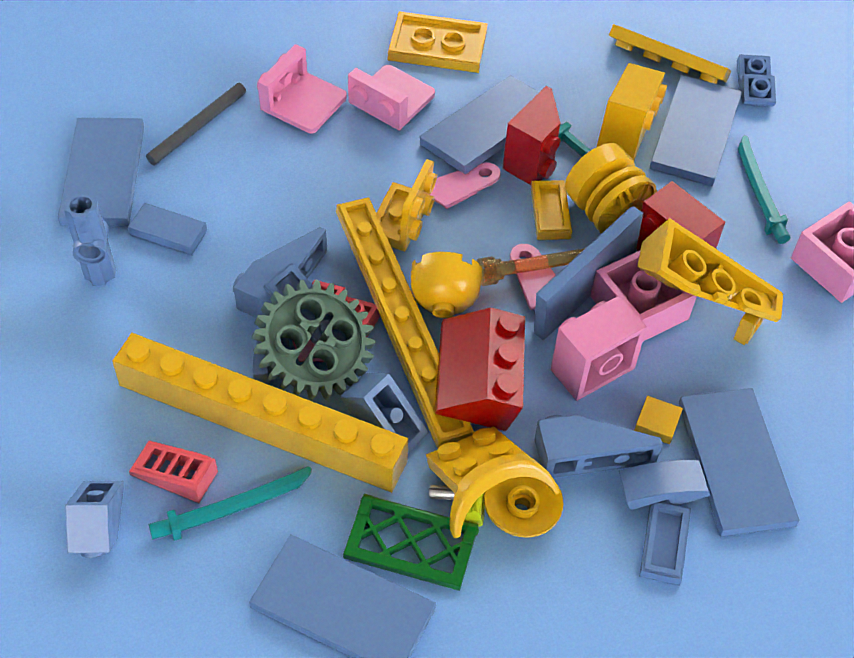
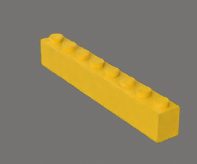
M135 333L129 335L112 360L119 385L391 493L408 462L407 437Z

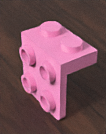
M296 44L286 54H282L277 63L268 72L263 73L257 81L260 110L310 134L317 132L347 99L345 90L307 73L306 49Z
M384 65L373 76L358 68H355L348 74L349 103L399 131L435 97V89L392 65Z

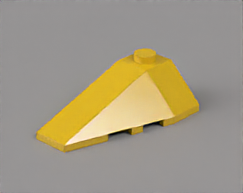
M669 218L642 242L637 267L666 286L770 321L777 322L781 319L783 292Z

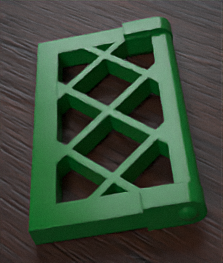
M364 493L360 500V506L343 553V558L460 591L475 538L479 533V525L464 521L461 531L464 534L462 542L451 547L441 531L442 529L450 530V517ZM372 509L393 514L392 517L376 525H373L369 518ZM408 518L430 524L432 527L412 536L403 519ZM398 522L407 539L387 549L378 531ZM436 533L446 550L425 559L416 542ZM373 535L382 552L376 553L359 548L362 539ZM411 545L420 563L415 564L394 558L391 555ZM450 556L454 563L452 574L430 567V565Z

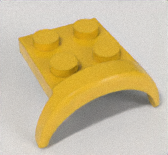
M495 427L481 428L475 431L472 436L457 442L442 444L437 450L426 454L429 468L455 493L450 512V531L454 538L461 536L463 522L475 501L488 489L502 481L515 477H532L545 482L554 495L560 493L551 474Z

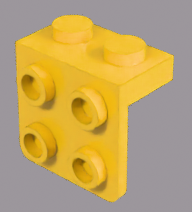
M426 159L412 188L392 182L376 213L392 248L405 252L411 239L416 241L420 235L423 215L429 216L435 197L430 194L437 180V174L433 173L434 161Z

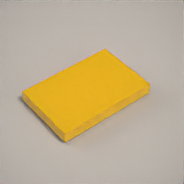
M398 11L388 49V61L479 73L488 23Z

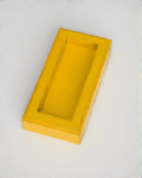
M565 180L531 182L537 240L571 239L572 227L567 193L564 188Z

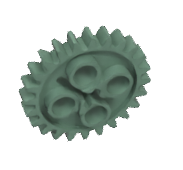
M317 279L311 289H308L304 280H300L296 291L290 284L285 285L283 295L275 291L270 298L272 304L268 302L263 304L261 311L264 315H258L254 323L260 329H256L252 335V339L261 341V343L255 346L254 354H265V357L258 365L259 368L269 366L272 368L267 379L271 381L280 377L282 379L280 389L284 390L289 385L294 386L293 393L297 396L302 390H307L308 398L311 401L316 397L318 391L327 400L332 395V388L337 394L342 395L346 390V384L351 386L357 383L359 380L356 375L362 376L368 370L363 363H369L374 356L366 350L371 349L375 344V340L365 337L374 329L373 325L362 324L368 312L357 313L355 311L359 300L356 299L350 303L345 301L348 293L346 289L339 295L334 294V283H330L326 290H321L320 282ZM300 310H310L315 315L316 320L305 319L301 315ZM330 314L332 320L303 364L298 366L296 359L325 315ZM338 329L342 331L347 341L337 340L333 336L332 330ZM289 338L293 340L297 349H286L280 339ZM312 359H322L327 364L328 370L321 371L317 369Z

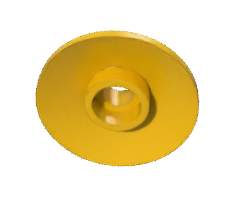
M515 477L502 481L488 489L484 493V506L491 521L504 532L517 537H536L550 531L559 521L563 511V496L560 488V493L554 495L547 484L539 479ZM523 504L528 510H521L515 505Z

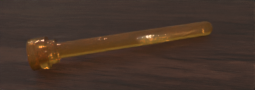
M585 248L503 262L501 259H495L493 256L478 258L477 262L482 267L481 286L497 284L499 280L504 279L505 275L568 265Z

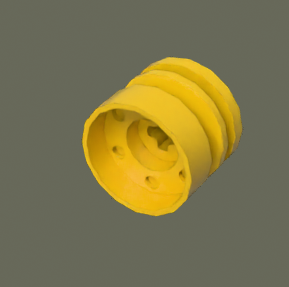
M615 143L598 146L581 157L570 170L564 187L567 195L579 209L585 211L587 218L594 223L595 228L600 233H603L630 207L634 206L641 211L643 202L657 192L654 182L646 177L645 172L635 166L634 160L626 151Z

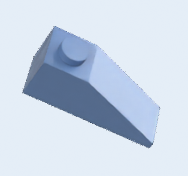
M319 227L252 262L245 273L237 276L233 284L236 308L256 318L258 315H264L261 311L265 302L272 304L271 296L263 288L264 285L291 262L308 279L327 252L326 229Z
M552 415L538 420L534 439L540 464L553 478L657 462L663 445L660 437L578 415L564 417Z

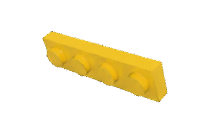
M613 24L609 33L610 37L616 39L615 46L632 52L633 47L644 50L643 57L660 63L661 58L672 61L671 68L688 74L690 69L701 73L699 77L701 80L717 84L718 80L726 83L730 76L731 70L618 25Z

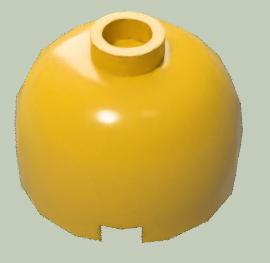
M440 251L422 255L421 262L416 263V260L412 262L411 292L417 303L435 317L451 318L455 314L469 309L479 297L482 267L476 260L472 259L471 265L462 261V254Z

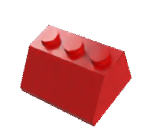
M490 307L442 321L435 414L507 431L523 408L525 316Z

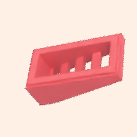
M148 441L129 470V473L133 477L200 503L218 473L214 458L197 452ZM153 454L159 456L151 469L145 468ZM165 460L171 461L164 473L159 471ZM178 465L183 466L178 476L172 475ZM190 470H194L196 472L191 480L186 479Z

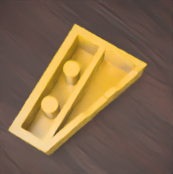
M628 63L608 100L597 147L603 144L615 143L621 146L635 160L646 130L650 131L654 117L657 116L660 104L664 100L667 85L662 84L665 72Z

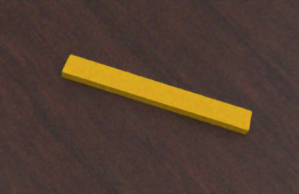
M367 197L337 204L336 214L436 447L439 448L442 444L457 442L472 436L474 431L470 422L435 414L439 352L370 198Z

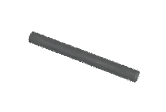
M241 83L235 84L146 154L147 160L152 165H156L246 93L245 87Z

